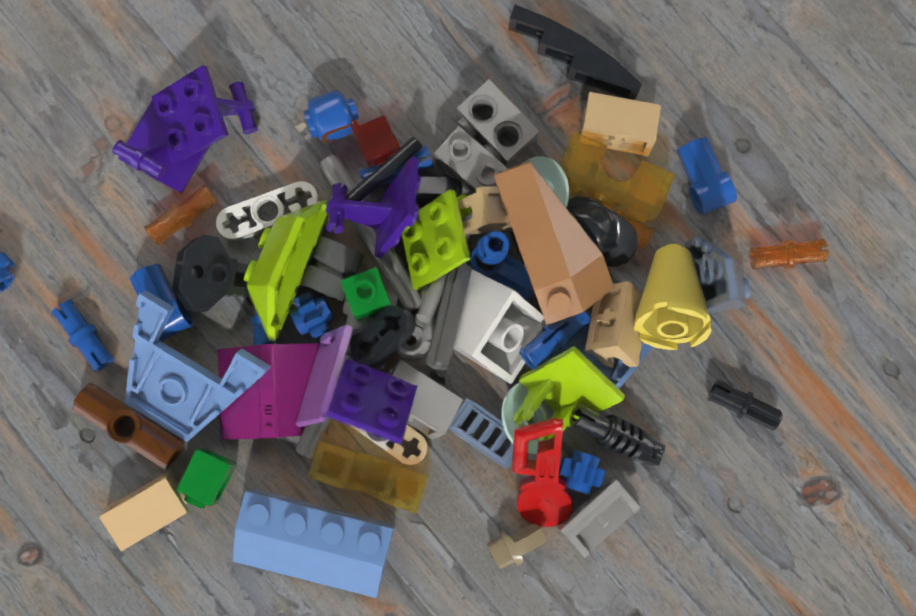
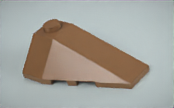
M530 161L493 174L547 325L584 312L614 288L602 252Z

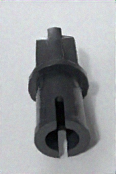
M719 379L713 384L710 390L712 394H709L707 398L708 401H712L737 413V418L741 419L744 416L770 430H776L782 421L783 415L781 410L754 398L752 392L745 393Z

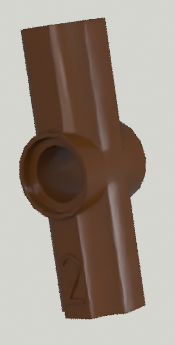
M88 383L73 401L74 404L71 410L107 432L113 441L126 444L164 470H167L177 459L185 444L183 440L94 383ZM127 416H130L135 422V430L130 436L126 435L122 429L123 420Z

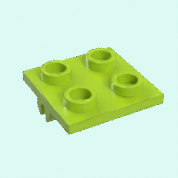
M449 189L421 208L415 223L411 227L407 226L402 232L413 290L422 289L470 259L461 219L473 214L472 208H459L458 206L459 202L467 197V195L461 194L456 198L455 191Z
M574 346L520 376L519 382L529 391L521 407L515 412L513 421L519 426L522 425L523 419L527 422L530 421L535 411L544 401L554 410L552 418H564V431L566 427H571L570 417L579 418L571 414L578 404H583L587 408L599 413L623 401L625 395ZM555 434L540 437L539 441L553 438Z

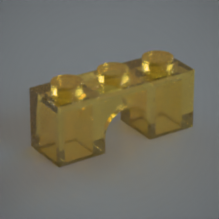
M573 132L560 163L567 176L569 192L578 194L581 190L593 195V199L605 207L612 208L613 205L626 209V215L635 220L646 222L649 219L653 221L660 214L676 174L642 160L636 167L632 178L626 181L613 180L605 173L602 166L603 156L608 146Z
M321 440L319 442L308 474V478L341 489H351L380 499L382 503L415 514L418 512L430 474L328 440Z

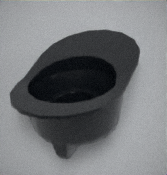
M577 196L568 200L567 210L600 249L607 267H617L626 264L634 257L638 248V235L630 222L590 197Z

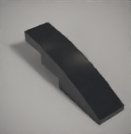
M516 4L514 5L508 30L540 40L539 55L571 65L567 79L635 100L642 83L612 56L582 35L560 23Z

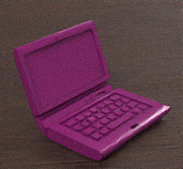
M320 343L264 344L217 349L218 376L222 379L235 354L241 349L271 366L268 372L220 413V440L302 436L306 426L298 427L296 421Z

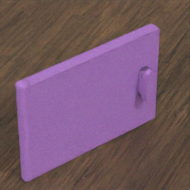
M344 325L321 336L320 345L296 421L298 427L326 420L327 416L325 415L338 381L353 327Z

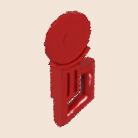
M555 417L514 429L512 471L516 474L531 475L520 481L519 489L521 491L517 498V508L523 519L530 524H537L540 527H553L562 524V522L569 518L573 508L572 498L565 489L566 480L559 477L564 418ZM555 434L553 438L538 442L536 460H527L529 440Z

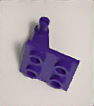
M201 65L152 96L172 164H178L228 136L223 116H239L243 134H252L258 131L252 113L255 107L253 101L248 100L243 82L239 81L229 85L233 100L217 98L208 67Z
M152 100L128 142L125 143L121 139L118 140L113 147L112 153L118 155L119 160L130 165L133 169L141 171L183 194L210 146L178 164H172Z
M413 156L409 159L379 199V203L346 200L347 186L344 184L341 188L342 183L333 184L331 199L326 204V213L329 215L327 230L330 233L333 230V234L341 233L343 231L344 218L376 229L374 257L381 259L390 247H395L398 244L401 234L406 227H411L417 219L419 205L416 204V193L421 183V176L418 175L419 159Z
M346 358L325 416L401 444L417 385Z

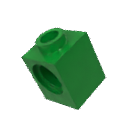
M377 267L340 281L352 314L357 321L378 314L386 307L392 306Z
M207 448L196 449L176 491L185 494L184 501L195 507L204 509L206 505L210 507L219 503L237 463Z

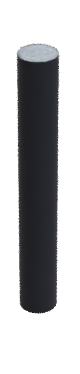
M414 136L410 138L346 194V200L362 201L423 148L422 144Z

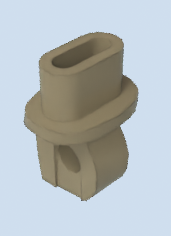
M531 524L520 529L512 536H508L505 530L500 531L501 536L487 543V546L498 567L502 570L513 563H516L517 566L522 565L524 561L522 555L546 543L548 539L540 526Z

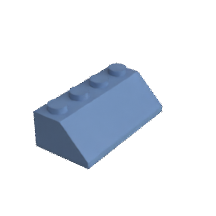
M252 488L244 493L237 519L233 562L377 598L395 524Z

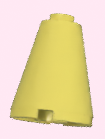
M668 244L655 252L634 319V330L639 332V339L643 343L655 348L678 350V344L690 342V347L697 346L707 340L712 332L711 317L691 252L681 245Z

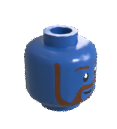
M333 90L309 99L308 109L304 110L303 113L312 138L318 137L322 142L329 143L349 136L354 132L353 121L359 119V114L353 98L345 100L341 91Z

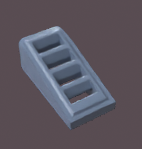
M467 397L455 414L448 429L507 470L512 462L513 444L511 443L502 457L496 454L507 438L502 421ZM473 410L478 415L465 432L460 426ZM485 418L490 423L480 438L476 440L472 435ZM498 427L502 432L489 449L484 444L494 429Z

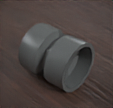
M320 237L312 255L316 262L314 265L307 266L300 285L316 293L323 294L330 299L344 303L346 295L340 281L349 278L350 275L357 274L364 255L344 244Z

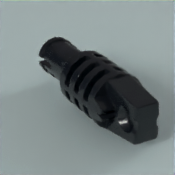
M578 404L571 414L579 418L570 417V425L595 436L599 445L629 460L651 466L660 465L666 446L645 430L615 415L603 416L583 404Z

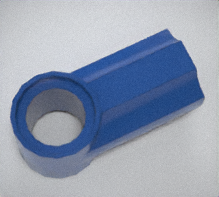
M707 137L693 140L676 150L690 183V198L700 215L736 202L737 194L730 176L726 172L721 171Z
M488 246L490 250L496 252L493 247ZM477 247L472 251L468 260V265L471 266L472 270L514 290L523 299L528 300L534 288L525 264L506 255L501 262L495 264L494 269L485 271L480 269L476 263Z
M156 263L143 267L134 272L129 278L137 296L139 293L147 290L175 307L159 338L160 341L163 342L193 326L190 312L182 308L172 291V287L161 265Z

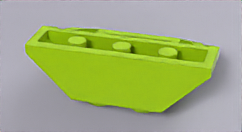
M326 199L276 218L273 227H266L263 231L258 245L263 250L258 261L251 260L246 270L244 281L248 282L249 296L268 340L275 344L300 288V282L306 268L311 262L313 252L328 222L329 215L326 213L328 200Z

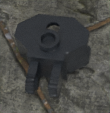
M204 234L200 237H194L177 253L172 291L184 310L194 312L209 311L222 297L238 296L250 298L247 286H234L235 274L245 276L249 265L237 263L238 259L230 258L219 237ZM192 268L195 270L194 277L191 273Z

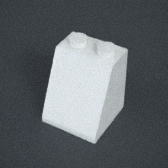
M472 270L453 349L509 384H512L525 364L519 354V350L543 332L542 328L546 325V321L538 310L514 290ZM440 300V302H439V304H438V306H437V315H438V311H439V307H440L441 300ZM416 317L415 324L422 327V322Z

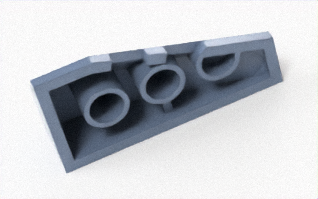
M692 237L688 240L685 246L692 254L708 311L734 310L747 306L746 300L750 298V285L748 279L743 278L742 268L737 262L702 237Z

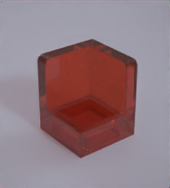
M380 116L362 125H358L356 120L350 123L368 167L383 163L400 148L397 138L392 133L385 116Z

